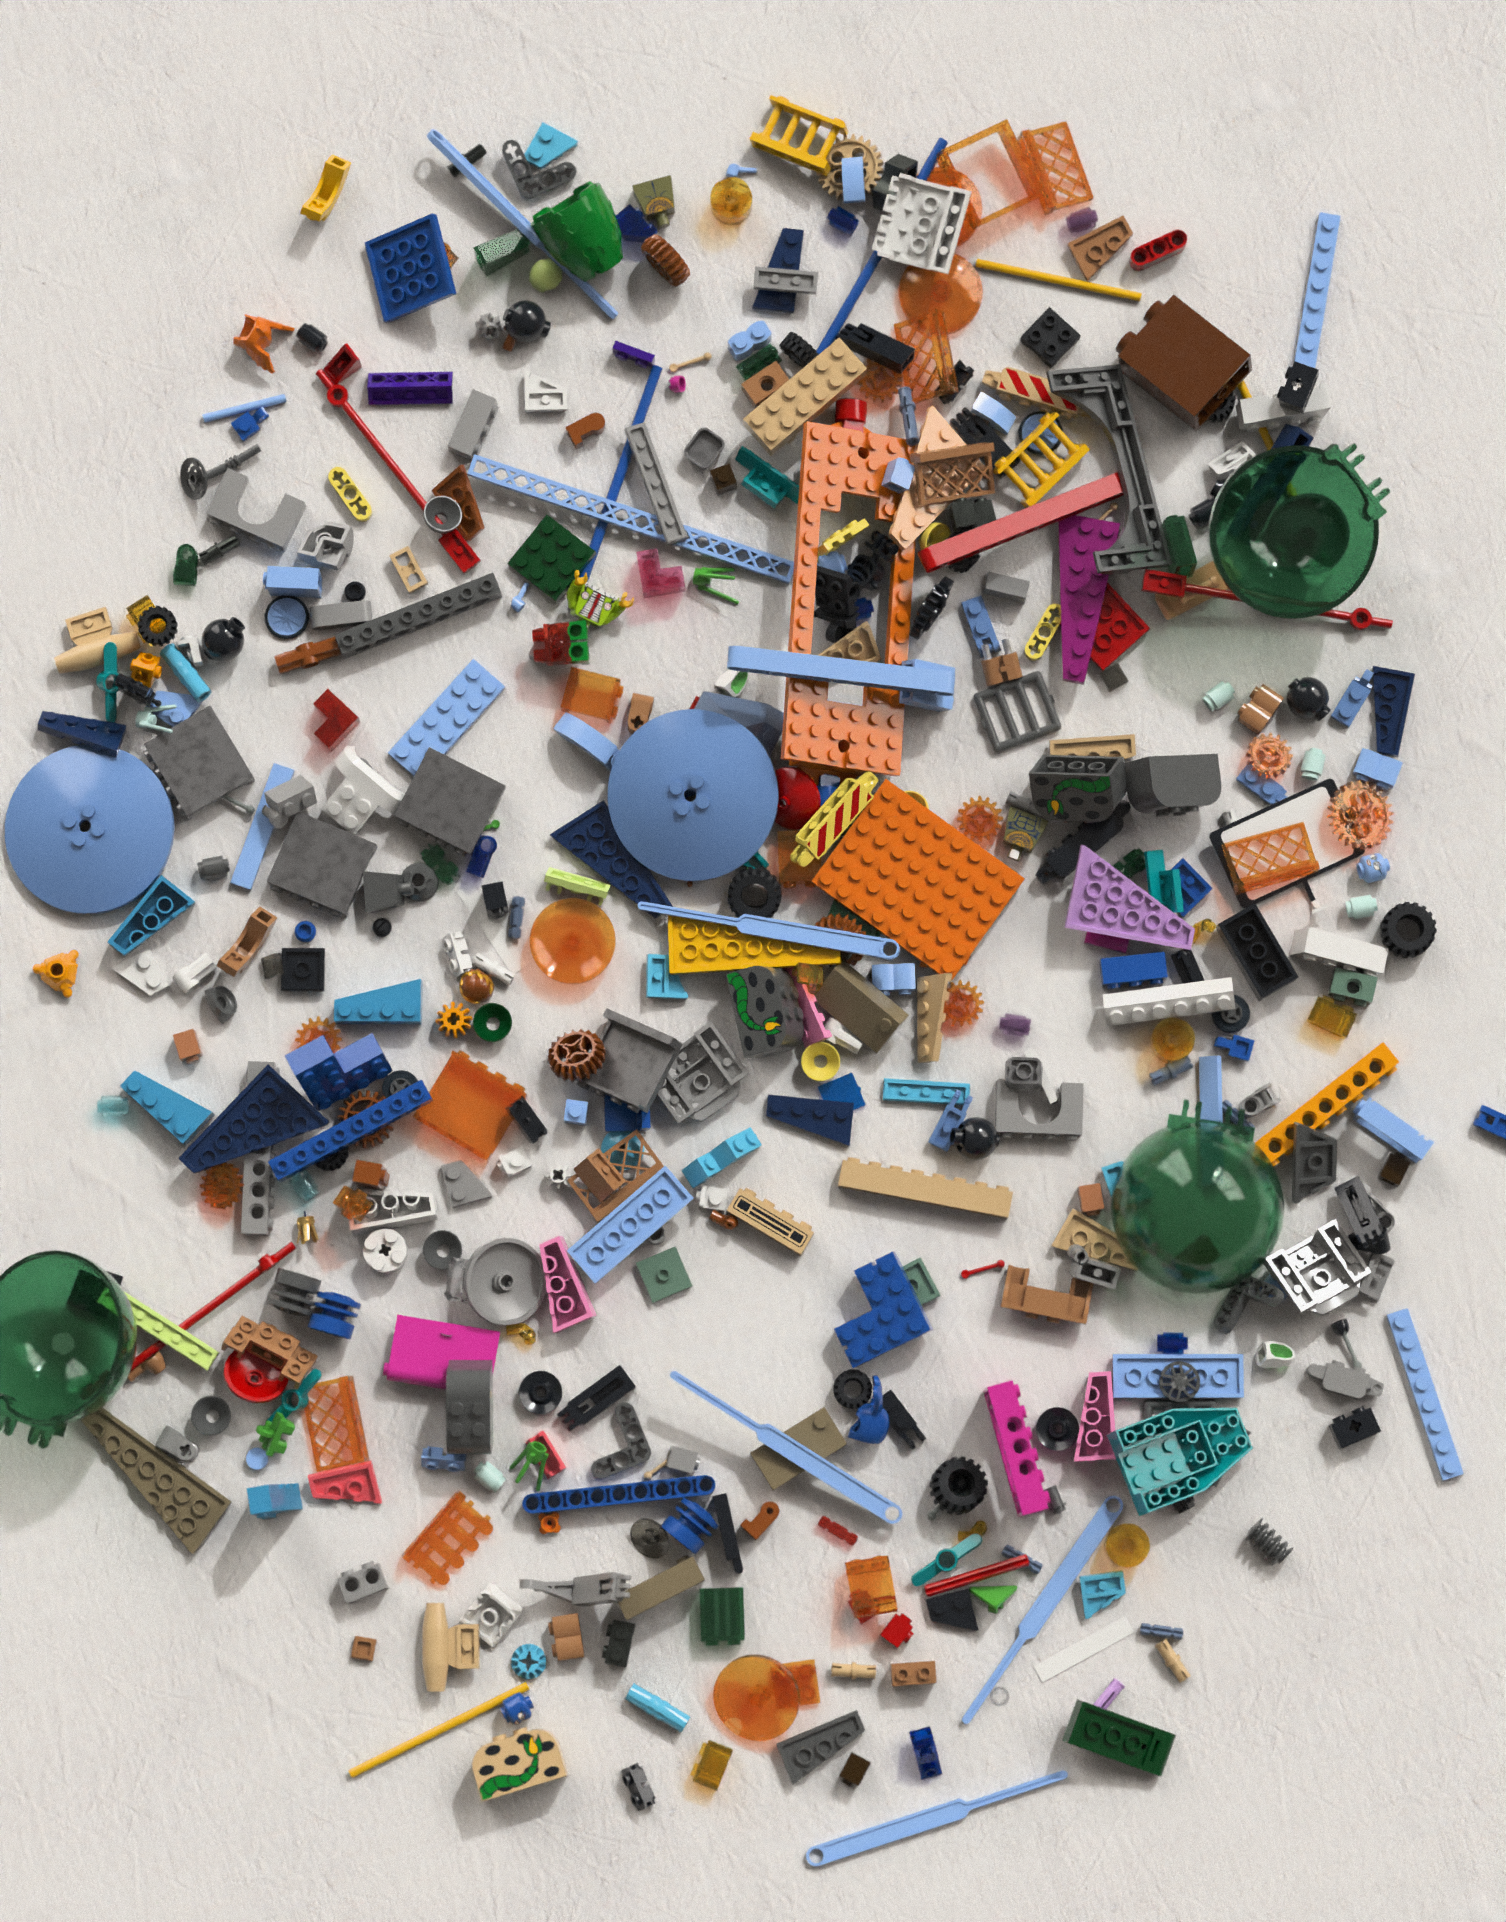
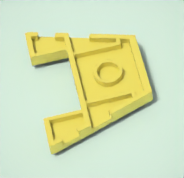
M865 518L859 522L855 519L842 530H838L829 536L818 548V557L835 551L867 528L869 524Z

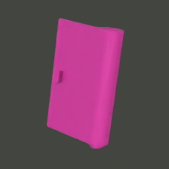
M397 1315L389 1363L385 1362L383 1375L387 1376L386 1380L446 1390L449 1360H493L494 1372L500 1331Z

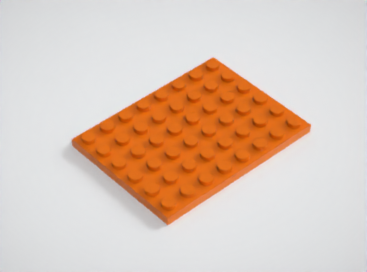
M885 779L873 795L874 798L860 813L811 883L884 936L895 940L902 949L937 974H952L953 980L1025 878Z

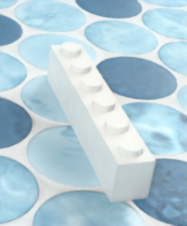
M1231 977L1103 994L1107 1026L1236 1009Z

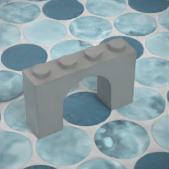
M227 468L206 512L208 518H210L209 521L217 526L226 525L229 527L228 530L240 535L244 533L248 535L249 540L255 543L262 541L268 544L267 547L273 551L279 552L280 549L285 552L306 509L305 502L285 493L272 519L263 524L248 523L239 516L238 505L249 480L247 476Z
M997 1080L995 1129L997 1134H1000V1138H1012V1134L1021 1135L1023 1139H1034V1135H1042L1043 1139L1054 1140L1056 1136H1064V1140H1077V1137L1082 1136L1084 1083L1062 1082L1058 1116L1047 1124L1038 1125L1027 1121L1022 1116L1018 1106L1019 1089L1008 1088L1005 1080Z

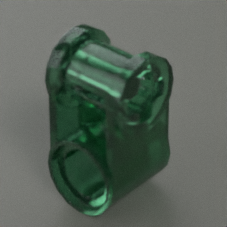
M183 544L177 550L176 565L173 573V583L175 585L196 586L198 553L189 544ZM187 551H190L192 556H188V559H185L183 554H187Z

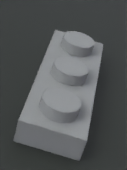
M755 266L753 289L816 295L818 272Z

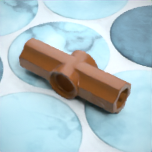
M332 637L316 643L307 642L301 644L294 650L276 655L274 658L279 673L283 674L298 668H311L318 665L320 661L339 656L341 653L336 638Z

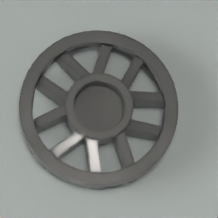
M1177 1361L1168 1364L1162 1370L1159 1377V1386L1164 1396L1169 1400L1185 1402L1193 1398L1198 1392L1200 1376L1197 1370L1189 1363ZM1174 1365H1179L1180 1373H1175ZM1182 1365L1187 1366L1190 1369L1183 1373ZM1171 1368L1172 1375H1166L1165 1372ZM1193 1371L1195 1376L1188 1379L1186 1375ZM1163 1377L1171 1378V1383H1163ZM1196 1379V1388L1189 1382ZM1163 1386H1172L1169 1393L1165 1391ZM1187 1386L1194 1390L1191 1395L1185 1390ZM1174 1389L1178 1390L1176 1398L1171 1397ZM1181 1391H1183L1188 1396L1186 1398L1179 1399Z

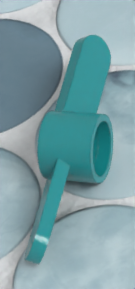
M107 642L104 646V671L100 672L96 679L97 687L105 691L107 722H115L117 717L116 692L119 690L115 685L118 673L117 645L114 642ZM109 675H112L114 683L111 688L107 689L105 680Z
M313 1369L303 1380L298 1390L289 1389L285 1391L281 1398L282 1403L266 1421L272 1422L276 1412L282 1413L286 1419L292 1411L305 1409L309 1402L307 1393L320 1380L322 1376L321 1371ZM294 1392L299 1398V1403L296 1407L291 1401Z
M974 1533L953 1548L940 1550L934 1561L912 1575L911 1581L913 1585L921 1586L940 1572L954 1569L959 1559L982 1544V1537L978 1533ZM943 1552L952 1553L955 1557L954 1564L948 1568L943 1567L939 1563L940 1554Z

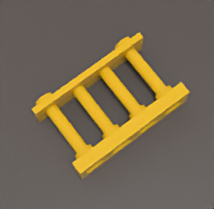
M770 95L769 100L772 107L775 108L763 132H760V134L752 132L749 138L752 147L828 176L831 168L826 158L838 133L845 136L848 135L849 132L845 122L838 118L830 119L792 104L785 97ZM782 111L792 114L793 117L782 139L778 141L771 139L770 135ZM800 119L812 122L801 146L797 147V149L790 147L789 142ZM819 126L830 129L819 155L813 156L808 154V149Z
M1057 412L1046 413L1039 420L1040 424L1006 458L1003 456L994 464L996 468L993 470V474L1004 472L1023 493L1024 499L1020 503L1025 508L1035 505L1090 450L1085 443L1074 444L1055 424L1054 420L1059 416ZM1047 427L1067 448L1068 455L1064 459H1059L1039 437ZM1032 442L1053 464L1052 467L1054 469L1049 474L1044 473L1025 453L1024 450ZM1017 457L1038 478L1037 482L1039 484L1034 489L1032 487L1029 488L1009 466Z

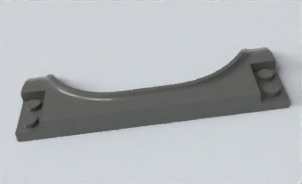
M1121 365L1047 371L1046 375L1051 393L1080 407L1104 431L1113 451L1124 493L1125 520L1119 537L1109 549L1093 552L1097 573L1126 574L1132 570L1170 566L1172 560Z

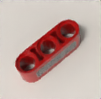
M1178 229L1173 230L1135 248L1130 256V267L1135 271H1142L1181 253L1187 243L1186 233ZM1179 238L1182 244L1175 245L1172 239ZM1161 247L1164 252L1157 254L1153 251V248ZM1142 256L1145 261L1138 263L1134 260V257Z

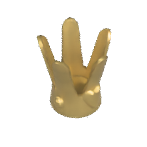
M304 1211V1217L297 1218V1228L299 1229L297 1243L301 1234V1244H305L309 1240V1231L313 1241L317 1243L319 1238L314 1227V1216H306V1211Z

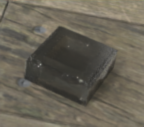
M1118 663L1099 674L1109 692L1129 682Z
M274 953L261 958L265 979H272L284 974L280 953Z

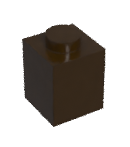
M730 463L710 470V478L717 496L737 489V481Z
M1390 1153L1377 1178L1398 1187L1411 1162L1407 1161V1157L1401 1153Z
M851 1752L839 1774L843 1778L841 1782L852 1788L854 1784L859 1786L871 1762Z

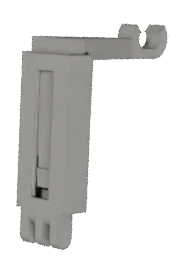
M609 1572L574 1577L573 1581L554 1582L521 1579L519 1589H534L536 1592L541 1591L572 1603V1605L584 1607L622 1602V1599L630 1598V1593L625 1592V1590L630 1589L631 1584L625 1582L631 1580V1575Z

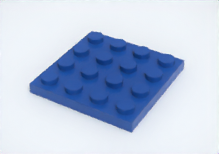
M431 213L364 242L384 322H392L456 295L437 214Z

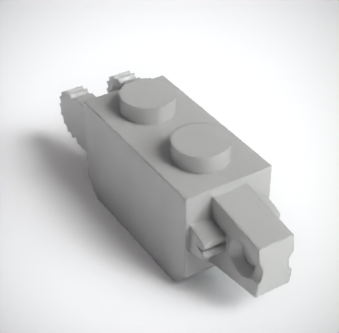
M1332 1360V1363H1326L1325 1366L1311 1364L1306 1369L1309 1376L1321 1380L1320 1385L1322 1389L1328 1392L1357 1400L1365 1395L1380 1397L1383 1391L1384 1384L1370 1378V1375L1365 1373L1366 1370L1360 1367L1353 1366V1369L1344 1367L1345 1363Z

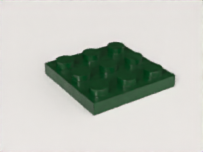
M546 515L507 564L555 602H558L568 590L572 581L575 580L574 572L579 570L580 575L597 553L549 515Z

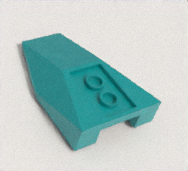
M1237 1408L1170 1409L1107 1434L1139 1517L1207 1490L1253 1449Z

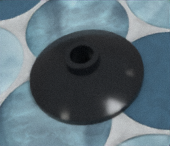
M535 1371L528 1374L521 1382L519 1398L522 1405L528 1411L535 1414H546L553 1411L559 1405L562 1399V1386L553 1374L547 1371ZM539 1389L545 1390L543 1397L537 1395Z
M1061 1407L1050 1408L1040 1415L1036 1424V1434L1041 1444L1046 1448L1062 1451L1068 1449L1076 1442L1079 1434V1423L1071 1411ZM1057 1425L1062 1426L1063 1430L1061 1433L1055 1431Z

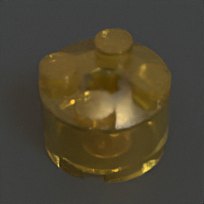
M729 177L722 181L720 180L714 185L710 195L713 216L726 225H740L749 217L753 205L752 193L745 181L736 177ZM732 199L735 200V202H732V204L728 203V201H731Z
M1173 1017L1159 1022L1150 1037L1152 1052L1165 1063H1174L1185 1059L1195 1044V1033L1190 1024ZM1169 1036H1171L1172 1038H1177L1175 1045L1173 1043H1168V1040L1170 1038Z
M1124 1523L1115 1526L1108 1532L1104 1543V1550L1108 1559L1115 1565L1126 1568L1134 1567L1146 1559L1150 1550V1542L1147 1534L1141 1527L1131 1523ZM1123 1540L1132 1542L1130 1551L1122 1549L1124 1545Z

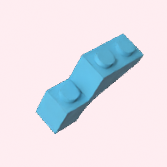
M750 1127L726 1139L712 1151L697 1158L681 1171L692 1188H695L753 1152L762 1144Z

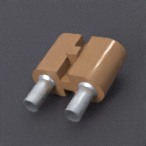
M1009 638L1002 640L1005 654L997 657L991 656L988 644L981 645L984 660L981 661L987 686L1023 677L1017 652H1012Z

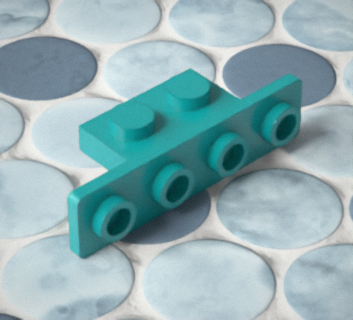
M742 446L735 460L750 470V472L742 480L741 485L774 509L785 497H788L798 505L799 485L772 467L768 462L755 455L751 450Z
M1163 850L1145 851L1148 893L1173 913L1184 912L1179 869L1165 871Z

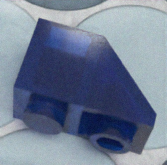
M631 204L616 215L621 237L625 241L644 242L648 237L654 234L657 235L658 230L651 222L648 224L643 219L645 216L638 207L634 208Z
M930 1726L910 1731L909 1735L921 1780L942 1775Z

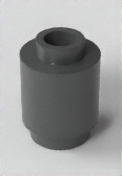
M222 855L202 859V862L197 863L201 879L211 880L225 877L227 872L230 871L228 859H224Z

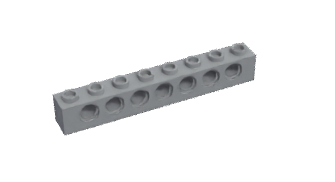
M248 1061L247 1086L268 1064L280 1075L279 1067H276L275 1062ZM273 1145L267 1147L263 1154L253 1152L244 1156L242 1235L269 1236V1231H273V1218H270V1209H274V1196H271V1188L275 1187V1175H272V1168L268 1163L269 1160L276 1157V1153H273ZM260 1164L264 1165L265 1173L260 1176L255 1175V1167ZM257 1186L264 1187L265 1192L261 1197L254 1196L253 1191ZM258 1207L262 1208L264 1211L263 1216L255 1219L253 1217V1210Z

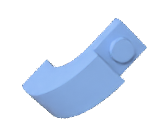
M565 712L553 729L565 740L590 754L611 772L613 763L620 751L617 749L618 747L579 718Z

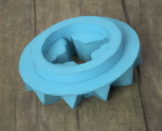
M534 1644L521 1645L512 1655V1668L521 1678H536L542 1674L546 1667V1656L543 1650ZM530 1652L531 1659L538 1661V1663L531 1664L529 1671H527L526 1664L519 1662V1660L526 1659Z

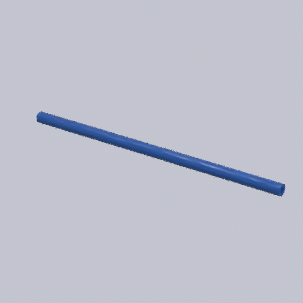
M938 139L917 175V179L927 181L948 145L945 139ZM873 251L817 348L818 354L834 342L835 337L841 330L882 257L877 256L878 251Z
M653 365L632 426L643 423L646 418L663 369L660 366ZM628 439L626 440L606 499L615 502L633 455ZM606 504L602 508L601 515L609 511ZM598 520L589 545L597 554L581 572L580 578L585 575V572L587 573L588 580L590 578L608 526L607 522Z

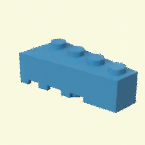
M161 875L107 943L125 957L193 906L195 901Z
M421 979L335 999L334 1022L336 1024H422L423 982Z
M135 1070L120 1085L124 1091L185 1146L215 1115L212 1111Z
M299 1483L286 1485L269 1484L247 1488L250 1514L257 1516L259 1519L277 1518L276 1513L303 1509Z

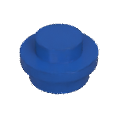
M302 921L295 927V936L301 942H310L316 936V928L311 922Z

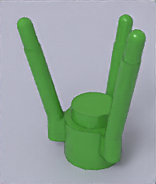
M695 568L693 584L698 585V590L707 591L727 601L739 604L738 600L706 586L711 584L712 578L735 580V576L712 574L734 572V568Z
M537 1441L529 1442L526 1449L510 1465V1469H514L526 1456L527 1461L515 1480L516 1483H519L530 1464L541 1462L536 1491H540L545 1463L549 1456L546 1453L547 1448L542 1443Z

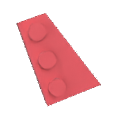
M372 1460L308 1475L313 1498L350 1499L357 1502L373 1501L374 1503L382 1504Z

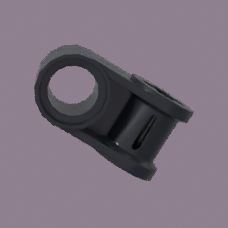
M1384 1226L1382 1234L1385 1239L1380 1240L1375 1235L1377 1243L1372 1244L1369 1238L1367 1239L1369 1244L1367 1248H1364L1362 1242H1359L1354 1232L1348 1235L1349 1240L1357 1251L1361 1250L1380 1255L1387 1253L1391 1249L1387 1228Z

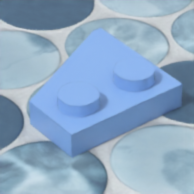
M157 690L154 699L160 700L161 706L175 704L177 707L175 709L153 712V715L174 727L191 717L203 701L197 702L192 695ZM152 703L150 707H157V706Z

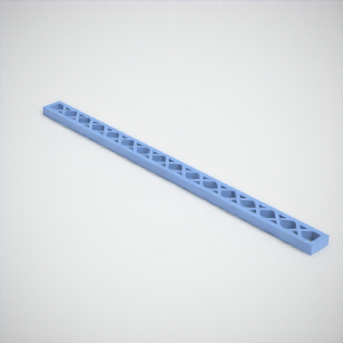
M476 454L473 456L467 473L470 477L665 542L664 536L658 534L655 526L659 525L654 514ZM477 461L484 463L488 471L482 474L474 472ZM502 469L506 471L508 478L500 481L496 478L494 472ZM520 476L525 477L528 484L518 487L514 479ZM543 483L548 491L539 494L534 486ZM564 490L569 498L560 501L557 500L554 493ZM581 496L585 497L588 505L582 508L578 507L574 501ZM601 503L606 504L609 510L602 515L598 514L595 506ZM623 510L626 511L629 518L619 521L614 513ZM644 517L649 525L640 528L635 520ZM683 525L689 539L672 544L788 584L794 570L793 561ZM701 537L706 538L709 545L699 548L695 540ZM724 544L729 552L720 555L715 547ZM745 551L749 559L744 562L738 561L735 554ZM762 557L766 558L769 566L763 569L759 568L755 560ZM781 564L789 566L790 569L787 577L779 575L775 567Z

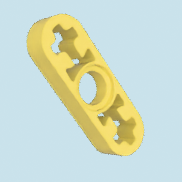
M341 467L331 469L328 474L329 481L352 515L360 522L369 520L372 516L371 506L348 473ZM335 473L343 474L342 480L345 483L343 487L338 480L333 481ZM348 489L356 491V497L352 500L344 497V493ZM358 501L363 509L367 508L365 516L362 514L357 515L359 510L355 503Z
M1051 604L1044 612L1025 646L1024 653L1029 660L1036 661L1043 656L1060 626L1061 605ZM1059 610L1058 615L1060 617H1055L1052 624L1044 622V619L1049 621L1051 618L1049 611ZM1041 627H1048L1051 634L1049 637L1043 638L1039 635L1038 630ZM1037 640L1046 643L1045 645L1040 643L1038 647L1039 654H1030L1031 650L1029 647L1033 648Z

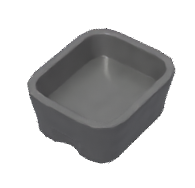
M701 428L685 447L684 454L691 462L706 470L722 452L725 443L720 436L710 429Z
M1030 1057L1009 1058L1005 1063L1006 1086L1011 1089H1038L1042 1084V1062L1038 1058Z

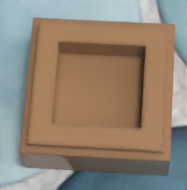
M355 1636L351 1658L373 1661L377 1639Z

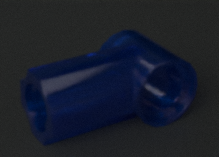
M487 835L480 836L466 872L484 878L492 854L497 849V842L493 837ZM488 839L491 845L488 850L484 851L481 848V843L483 840Z

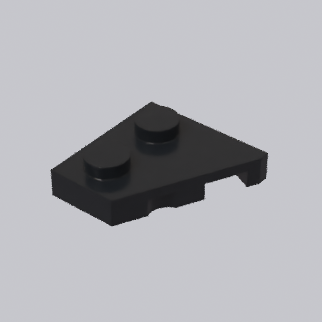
M968 1589L926 1599L931 1621L973 1631L978 1630Z

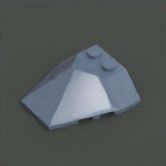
M703 691L694 708L717 712L736 720L758 738L769 756L783 731L784 713L767 703Z

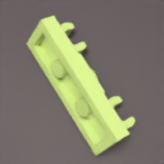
M549 867L544 882H548L546 891L550 890L551 885H556L558 887L557 894L561 893L563 887L575 894L587 893L589 894L587 902L590 903L592 897L596 896L599 898V906L602 905L604 898L606 899L611 884L551 867Z

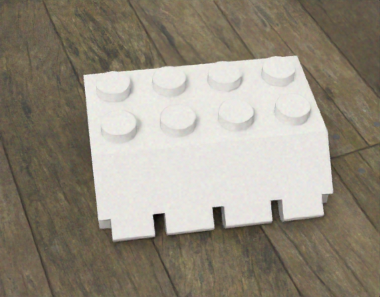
M902 173L899 174V177L892 175L888 190L893 191L894 195L887 194L882 211L889 213L888 216L881 215L877 231L883 233L882 237L875 235L872 250L878 251L877 256L933 272L949 274L972 192L924 181Z

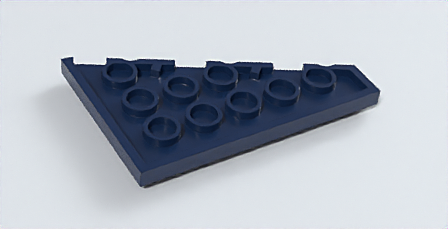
M268 1064L178 1159L196 1174L329 1124V1121Z

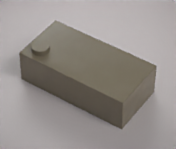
M844 960L832 970L814 994L817 1000L816 1003L875 1053H878L888 1043L909 1016Z
M825 1407L783 1432L824 1459L847 1445ZM765 1444L750 1453L773 1491L806 1471Z
M686 1555L676 1560L677 1565L626 1590L625 1592L630 1593V1598H624L622 1602H618L626 1620L705 1581L694 1557L689 1558Z

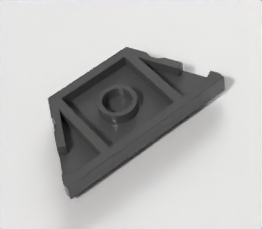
M1294 1122L1292 1201L1299 1203L1301 1202L1300 1199L1310 1193L1315 1194L1322 1187L1336 1181L1337 1139L1301 1123Z

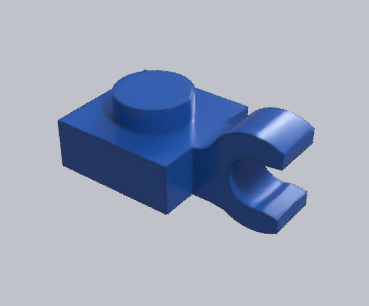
M261 407L252 416L247 411L234 420L231 425L244 442L261 430L258 424L266 420L269 415Z
M1233 1035L1232 1040L1217 1037L1214 1046L1228 1049L1227 1056L1248 1062L1255 1040L1238 1035Z

